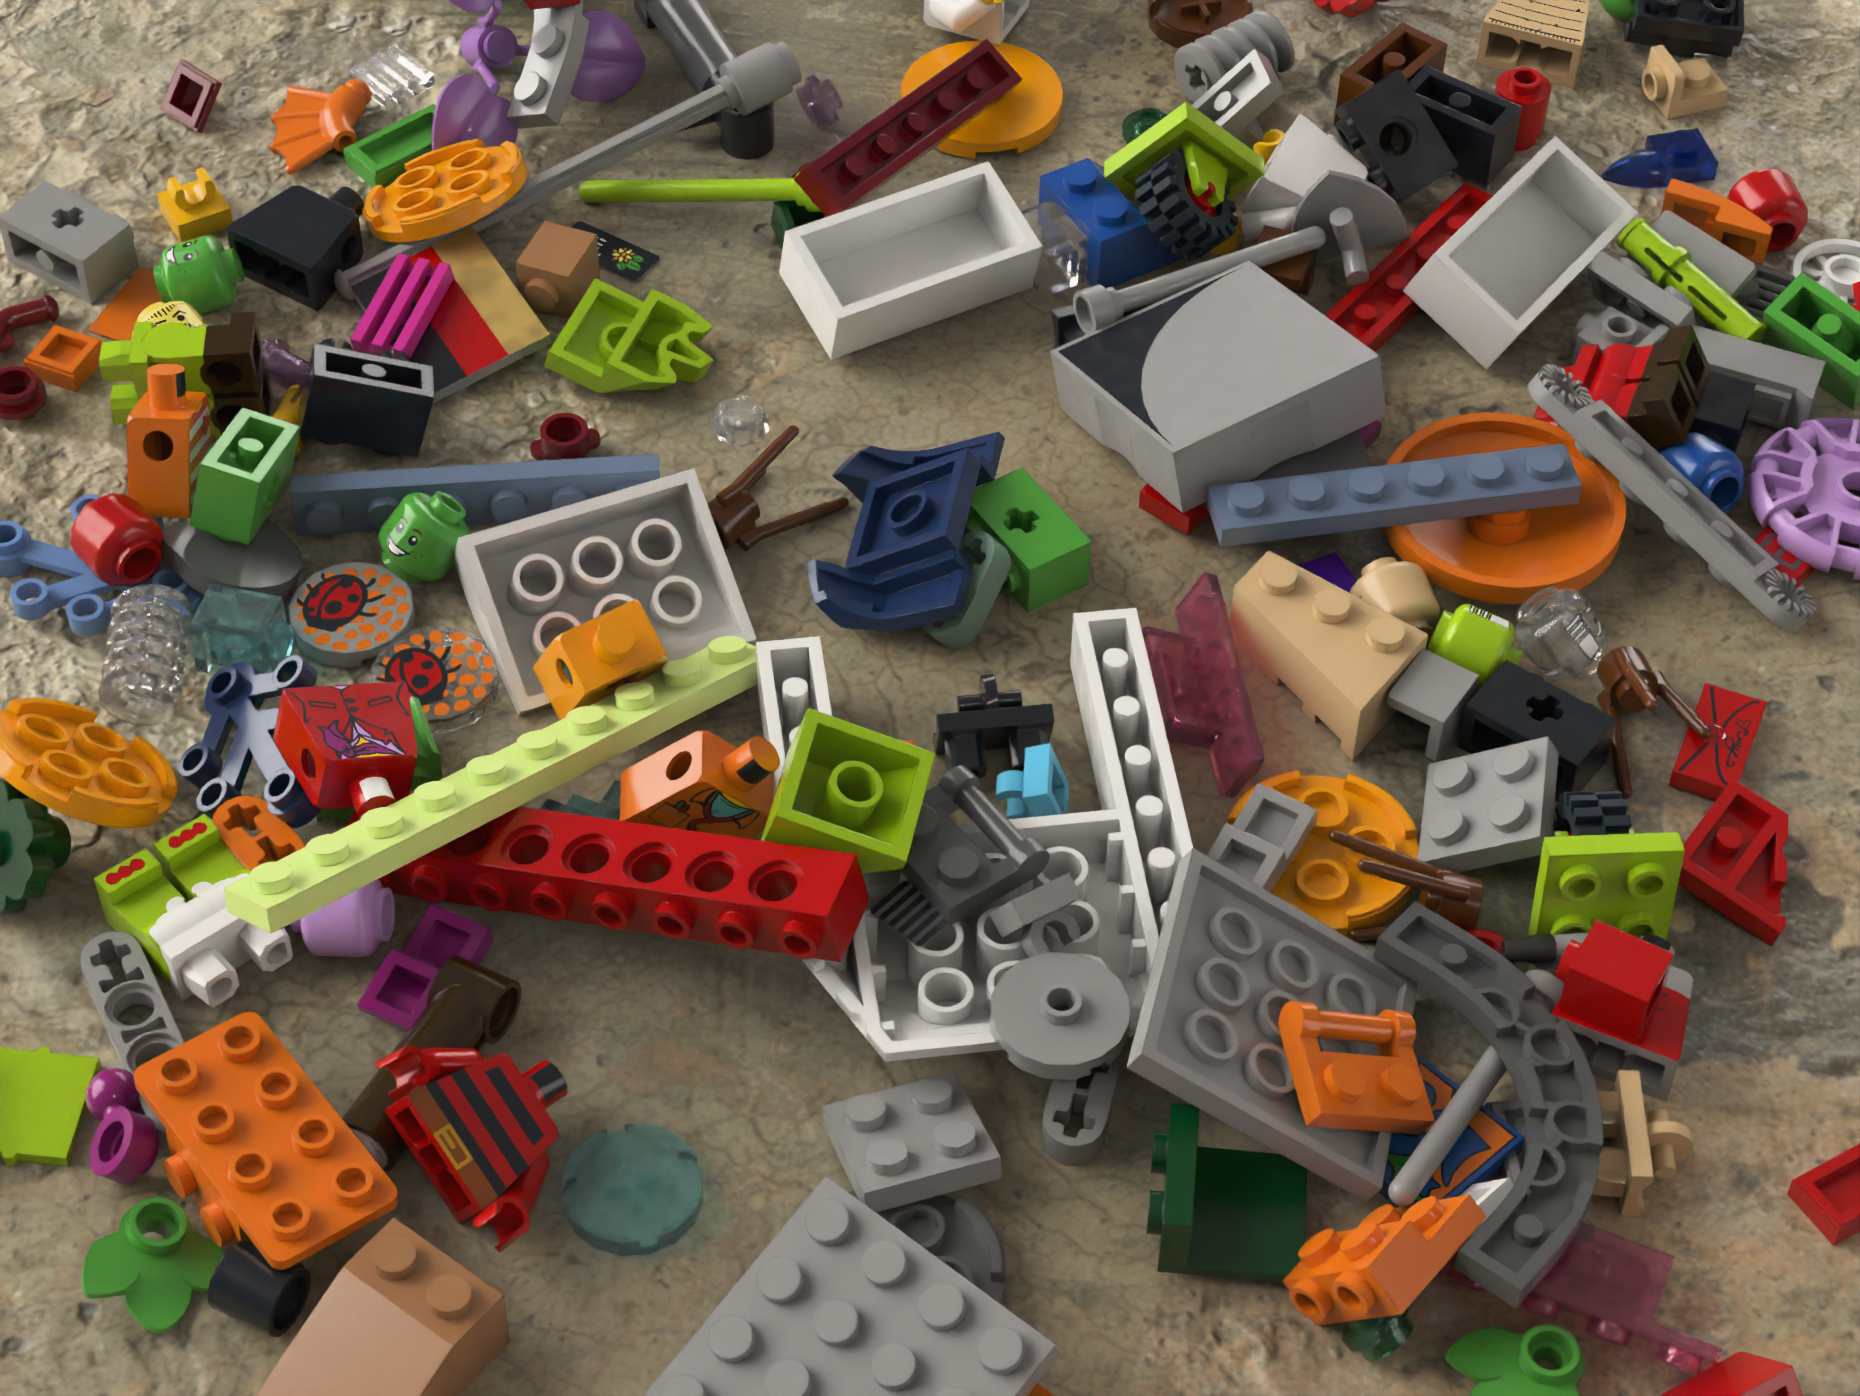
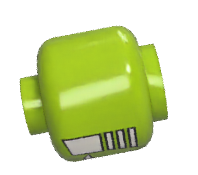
M1463 604L1454 613L1444 610L1426 649L1478 674L1479 679L1476 693L1506 660L1518 665L1524 652L1512 646L1516 637V629L1510 621L1472 604Z

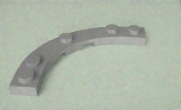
M583 0L577 5L534 9L533 34L529 53L521 77L515 85L514 96L506 118L519 129L556 126L560 123L582 60L588 33L589 20L582 15Z

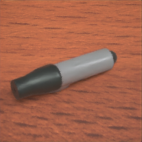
M1588 932L1557 935L1544 933L1530 935L1517 940H1502L1501 955L1510 962L1530 963L1541 969L1555 970L1558 968L1569 942L1575 940L1582 944Z

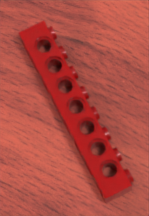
M521 806L379 878L383 888H390L393 894L419 897L430 902H452L478 906L494 912L504 910L541 916L552 921L569 920L601 925L611 930L627 929L660 934L675 940L692 939L725 944L735 949L751 948L789 954L799 959L816 958L835 962H842L870 901L857 854ZM356 810L345 827L359 821Z

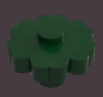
M0 778V914L23 912L27 899H38L44 895L47 881L51 878L54 870L62 867L69 858L71 836L67 825L61 818L52 816L48 813L46 806L29 798L9 784L4 778Z

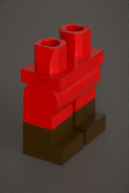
M1692 325L1669 328L1664 343L1643 347H1635L1629 344H1614L1608 346L1603 352L1599 344L1582 346L1575 365L1562 367L1565 369L1566 376L1569 372L1574 375L1571 379L1573 382L1579 379L1582 382L1581 387H1587L1591 399L1595 402L1602 400L1653 448L1685 444L1697 411L1695 405H1699L1711 373V368ZM1537 406L1533 418L1562 428L1540 406Z

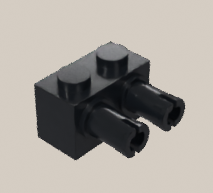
M332 338L325 339L319 344L314 343L299 403V435L311 437L327 445L343 443L370 448L386 456L402 454L418 457L434 400L433 366L413 363L410 357L399 351L398 359H394V350H384L378 355L354 351L351 344L341 340L339 348H335V339Z

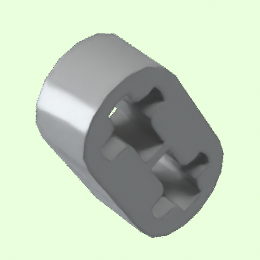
M1119 1057L1107 1066L1105 1061L1100 1066L1094 1067L1097 1069V1072L1092 1078L1090 1090L1078 1088L1079 1078L1075 1080H1052L1043 1112L1042 1145L1045 1152L1054 1161L1064 1165L1079 1166L1091 1162L1100 1154L1104 1146L1118 1092ZM1072 1113L1084 1115L1083 1129H1080L1077 1137L1064 1135V1131L1069 1127Z

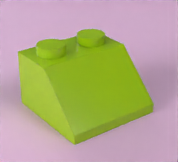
M808 708L788 750L761 841L857 854L862 874L903 869L907 862L936 753Z

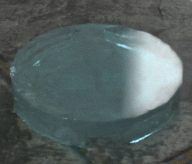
M644 1123L625 1124V1131H615L607 1135V1129L589 1136L571 1153L561 1175L563 1210L575 1234L595 1249L619 1256L652 1254L675 1244L695 1225L704 1203L702 1171L697 1164V1157L690 1145L667 1129Z

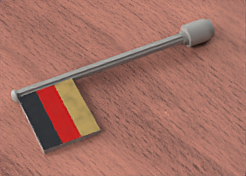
M783 41L774 45L766 42L720 65L719 72L721 78L715 80L716 86L526 180L520 190L510 200L478 221L437 237L413 242H402L344 272L337 269L334 274V284L337 291L345 299H356L365 312L398 253L409 255L411 263L415 264L418 258L428 259L432 268H437L439 262L450 264L454 279L410 357L413 363L433 366V403L552 343L550 334L477 232L726 107L729 110L736 108L742 115L746 116L791 93L793 85L802 81L801 70L793 52ZM423 282L421 288L419 289L416 297L414 298L411 304L412 310L407 320L409 319L412 311L414 310L417 302L419 301L428 283ZM407 320L398 327L389 345L394 346Z

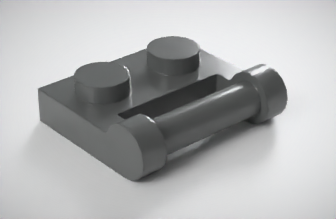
M959 765L949 770L941 778L937 786L925 792L907 862L903 869H899L945 918L950 926L1034 879L1045 869L1050 858L1048 851L1036 839L1025 838L981 792L980 780L965 765ZM962 809L1006 858L993 864L948 815Z

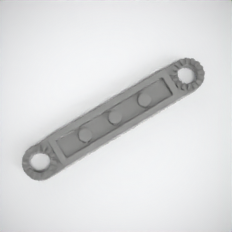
M1545 364L1528 384L1529 393L1534 401L1575 439L1574 443L1578 451L1588 460L1606 467L1620 480L1619 487L1628 498L1640 505L1648 506L1664 521L1663 527L1672 539L1683 546L1692 547L1709 563L1708 569L1715 579L1729 588H1736L1758 610L1778 626L1786 630L1798 631L1817 609L1815 608L1816 603L1811 600V594L1803 593L1806 590L1803 585L1796 588L1795 584L1797 581L1793 577L1789 581L1787 574L1784 572L1781 574L1776 569L1779 565L1777 561L1602 400L1595 402L1591 399L1587 387H1581L1582 382L1579 379L1574 382L1571 380L1574 377L1572 373L1569 372L1566 376L1564 368H1557L1554 364Z

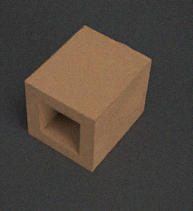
M544 220L515 263L518 291L531 309L566 319L571 317L594 279L600 278L597 234Z

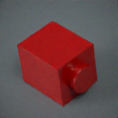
M1595 920L1583 943L1571 940L1559 962L1555 977L1565 983L1558 1009L1636 1043L1662 996L1674 953L1599 920Z

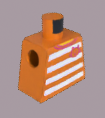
M157 364L147 368L148 391L144 393L129 413L127 419L128 496L136 500L152 517L190 518L199 466L213 447L209 398L203 392L186 391L185 368L178 364Z

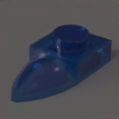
M1698 128L1677 130L1647 136L1645 148L1636 150L1616 160L1602 173L1601 177L1603 180L1629 187L1662 188L1668 187L1671 178L1686 183L1715 180L1719 162Z

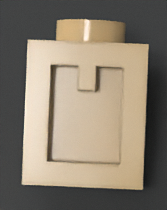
M1663 45L1651 47L1647 68L1642 73V87L1647 98L1653 100L1666 119L1725 106L1728 88L1704 58L1677 63Z

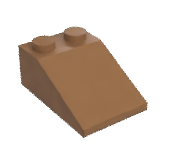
M393 1217L341 1268L255 1396H458L510 1342L504 1295Z

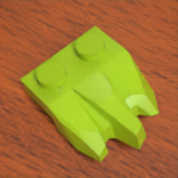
M595 278L548 351L544 367L597 393L658 390L675 384L676 380L695 384L706 375L714 359L693 343L700 342L711 331L713 325L687 305L653 288L645 301H641Z

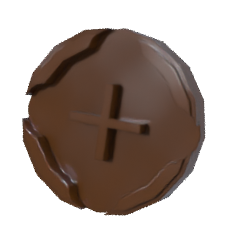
M1148 0L1147 9L1149 28L1160 40L1178 49L1191 42L1194 43L1196 39L1205 35H1211L1213 31L1224 26L1227 27L1229 23L1243 19L1246 15L1253 13L1252 2L1247 0Z

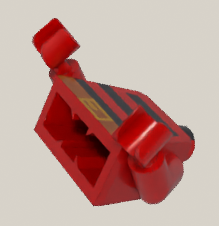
M408 1045L375 1062L377 1070L383 1067L389 1069L397 1082V1088L388 1094L391 1100L398 1101L384 1110L458 1224L482 1211L473 1218L472 1223L477 1229L485 1223L490 1224L496 1230L499 1237V1243L495 1246V1249L499 1253L529 1230V1213L535 1205L550 1167L549 1155L546 1149L559 1136L556 1125L545 1109L566 1096L567 1084L563 1075L555 1065L547 1060H542L521 1074L512 1058L506 1053H499L486 1059L482 1053L474 1048L428 1047L419 1050L412 1045Z

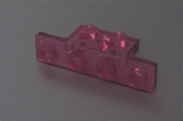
M1203 572L1176 607L1175 615L1180 634L1144 625L1141 630L1167 739L1209 749L1220 795L1234 798L1260 770L1264 762V749L1257 731L1251 699L1247 692L1239 661V653L1235 646L1218 576Z
M1585 1222L1581 1223L1574 1239L1556 1264L1519 1305V1307L1552 1320L1557 1319L1560 1309L1588 1320L1585 1332L1622 1347H1627L1630 1336L1658 1346L1655 1359L1692 1374H1698L1701 1364L1717 1367L1723 1350L1718 1346L1653 1322L1675 1256ZM1457 1251L1445 1264L1449 1266L1446 1278L1472 1290L1487 1293L1488 1290L1454 1269Z

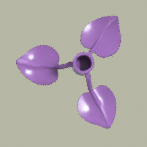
M449 0L450 3L466 12L478 13L491 6L486 16L478 18L479 25L469 28L461 40L463 58L469 65L473 66L475 73L482 75L484 80L475 74H461L453 78L444 87L438 98L433 117L432 150L472 139L482 140L485 147L501 146L500 144L505 141L515 143L518 127L506 118L511 102L503 97L496 96L500 89V84L490 69L504 68L510 65L516 56H528L530 46L517 45L516 37L510 29L503 25H494V21L502 12L501 0ZM601 10L583 12L582 15L589 20L584 53L570 94L578 99L589 102H604L615 99L628 92L639 81L645 69V56L628 25L618 16Z

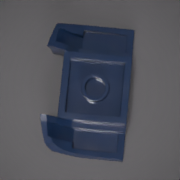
M998 431L946 446L920 451H898L869 446L849 457L833 473L832 477L844 484L863 504L845 567L817 559L806 562L809 584L815 604L841 628L889 633L907 630L961 613L972 566L962 556L959 549L975 487L995 480L1005 440L1004 436Z

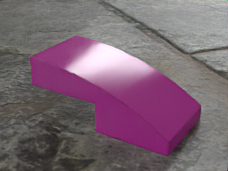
M431 903L403 951L390 949L357 1004L359 1010L408 1031L425 1009L431 985L444 963L449 958L457 955L479 964L494 941L490 929Z

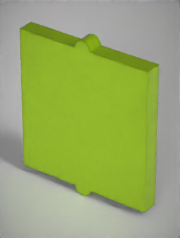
M42 1046L37 1051L0 1047V1159L4 1160L5 1165L14 1166L18 1161L69 1166L88 1108L86 1090L90 1081L101 1069V1062L98 1057L51 1053L50 1048L47 1046Z

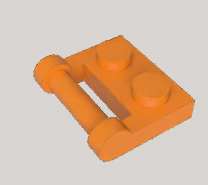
M1289 1001L1285 1003L1279 1014V1033L1306 1127L1420 1134L1435 1122L1412 1046L1416 1038V1024L1409 1012L1386 1009L1377 1016L1318 1010L1317 1006L1310 1002ZM1317 1038L1376 1043L1379 1056L1321 1051Z

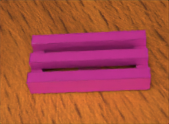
M398 253L350 338L354 351L378 355L384 350H394V359H398L399 351L411 357L454 279L450 264L439 262L437 268H432L428 259L418 258L415 264L411 263L409 255ZM423 282L428 283L419 301L417 302L414 310L412 311L409 319L407 320L412 310L411 304L414 298L416 297L419 289L421 288ZM407 320L394 346L389 345L398 327Z

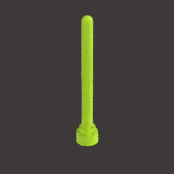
M794 178L588 180L583 182L578 189L579 197L587 203L795 201L798 206H805L809 212H822L794 181Z

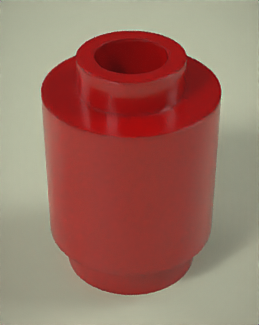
M1517 67L1502 73L1496 82L1494 95L1522 106L1514 151H1524L1534 146L1536 140L1543 134L1551 84L1544 75L1530 67Z

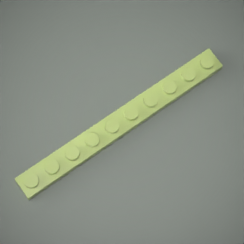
M737 636L716 638L708 644V647L684 659L667 662L663 665L662 670L638 682L623 684L615 690L614 694L590 706L575 708L567 713L566 718L542 730L524 733L517 739V742L491 755L474 758L467 763L465 768L439 781H431L418 786L413 794L387 807L367 811L362 815L361 820L333 834L317 836L311 839L306 844V847L278 861L267 862L255 867L250 872V875L224 887L228 913L270 934L757 685L756 646L746 643L743 638Z

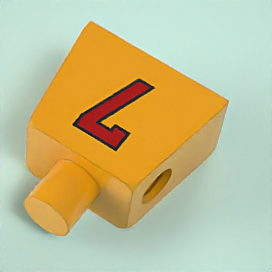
M638 599L555 637L532 669L558 719L562 720L566 718L569 711L582 706H590L614 694L619 686L638 682L662 670L663 665L668 662V657ZM566 666L570 670L573 685L569 682L563 671V668Z

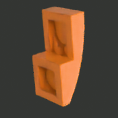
M1671 178L1665 191L1660 215L1664 211L1669 210L1751 262L1764 265L1773 230L1771 226L1727 198L1693 184Z

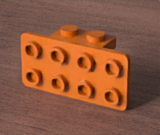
M243 1012L135 1069L133 1074L135 1088L166 1129L170 1155L169 1158L163 1160L166 1176L173 1189L181 1198L191 1195L200 1206L199 1214L204 1228L218 1247H222L225 1244L231 1247L239 1241L253 1243L271 1267L284 1270L396 1208L398 1204L397 1187L257 1013Z

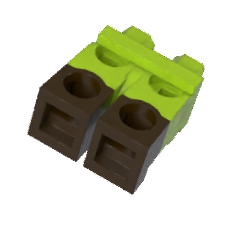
M255 311L231 313L230 324L188 327L181 323L169 322L154 327L153 321L135 322L132 340L102 342L99 368L103 382L133 381L134 383L112 385L110 409L114 425L127 424L129 413L144 393L148 391L147 368L157 364H178L185 368L186 391L207 394L209 398L212 437H220L242 407L267 416L271 415L273 394L265 357L263 356V347Z

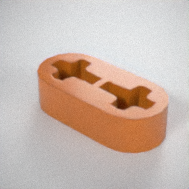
M254 796L232 798L219 806L213 815L212 823L219 830L221 842L241 865L250 871L261 864L267 863V860L271 857L278 861L306 847L286 822L281 821L268 810L267 802L261 798ZM244 826L250 831L257 830L258 835L251 838L241 827Z

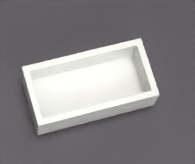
M1554 136L1430 257L1402 291L1487 370L1587 268L1588 264L1600 250H1605L1638 212L1559 138Z
M987 161L785 231L779 274L829 358L832 360L1032 288L1043 246L995 170Z

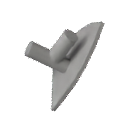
M1327 170L1307 190L1295 211L1291 232L1311 226L1322 228L1326 234V241L1322 247L1318 248L1316 263L1341 257L1346 281L1354 286L1361 285L1369 279L1364 250L1410 238L1404 216L1392 197L1380 187L1358 176L1333 170Z

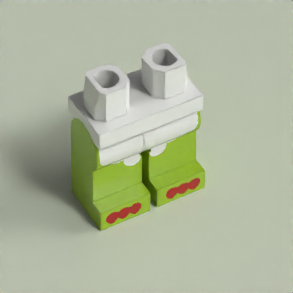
M205 814L153 843L157 859L145 848L94 878L106 922L115 931L125 932L135 937L141 945L150 967L160 977L170 983L171 990L181 1001L195 994L206 1004L214 1008L232 997L240 986L235 969L252 959L262 971L273 972L289 962L293 957L289 935L284 927L270 934L228 913L224 887L250 875L251 871L244 868L221 842L218 828Z

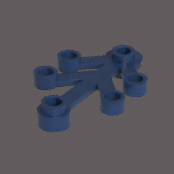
M291 655L281 661L274 672L259 674L249 663H235L219 669L209 680L206 688L205 709L211 715L202 742L192 745L181 756L178 763V773L195 787L202 788L197 796L196 806L198 810L211 820H213V815L217 808L224 802L242 796L241 789L253 757L267 780L264 787V798L267 800L268 810L273 815L286 822L289 827L299 828L311 822L320 812L321 808L311 803L273 739L279 707L259 710L265 699L281 696L283 688L313 687L315 685L317 671L300 656ZM235 724L237 731L222 770L223 760L220 756L232 726Z

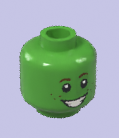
M211 235L200 236L167 247L161 254L160 264L155 265L153 268L155 283L163 303L184 301L194 306L200 315L231 306L237 297L236 283L245 280L243 266L234 248L225 250L221 242Z
M437 491L433 496L421 492L406 495L379 531L378 540L383 549L380 557L383 563L395 575L411 584H420L422 580L427 582L442 580L454 566V552L458 537L471 534L463 520L466 515L463 506L453 497L441 491Z

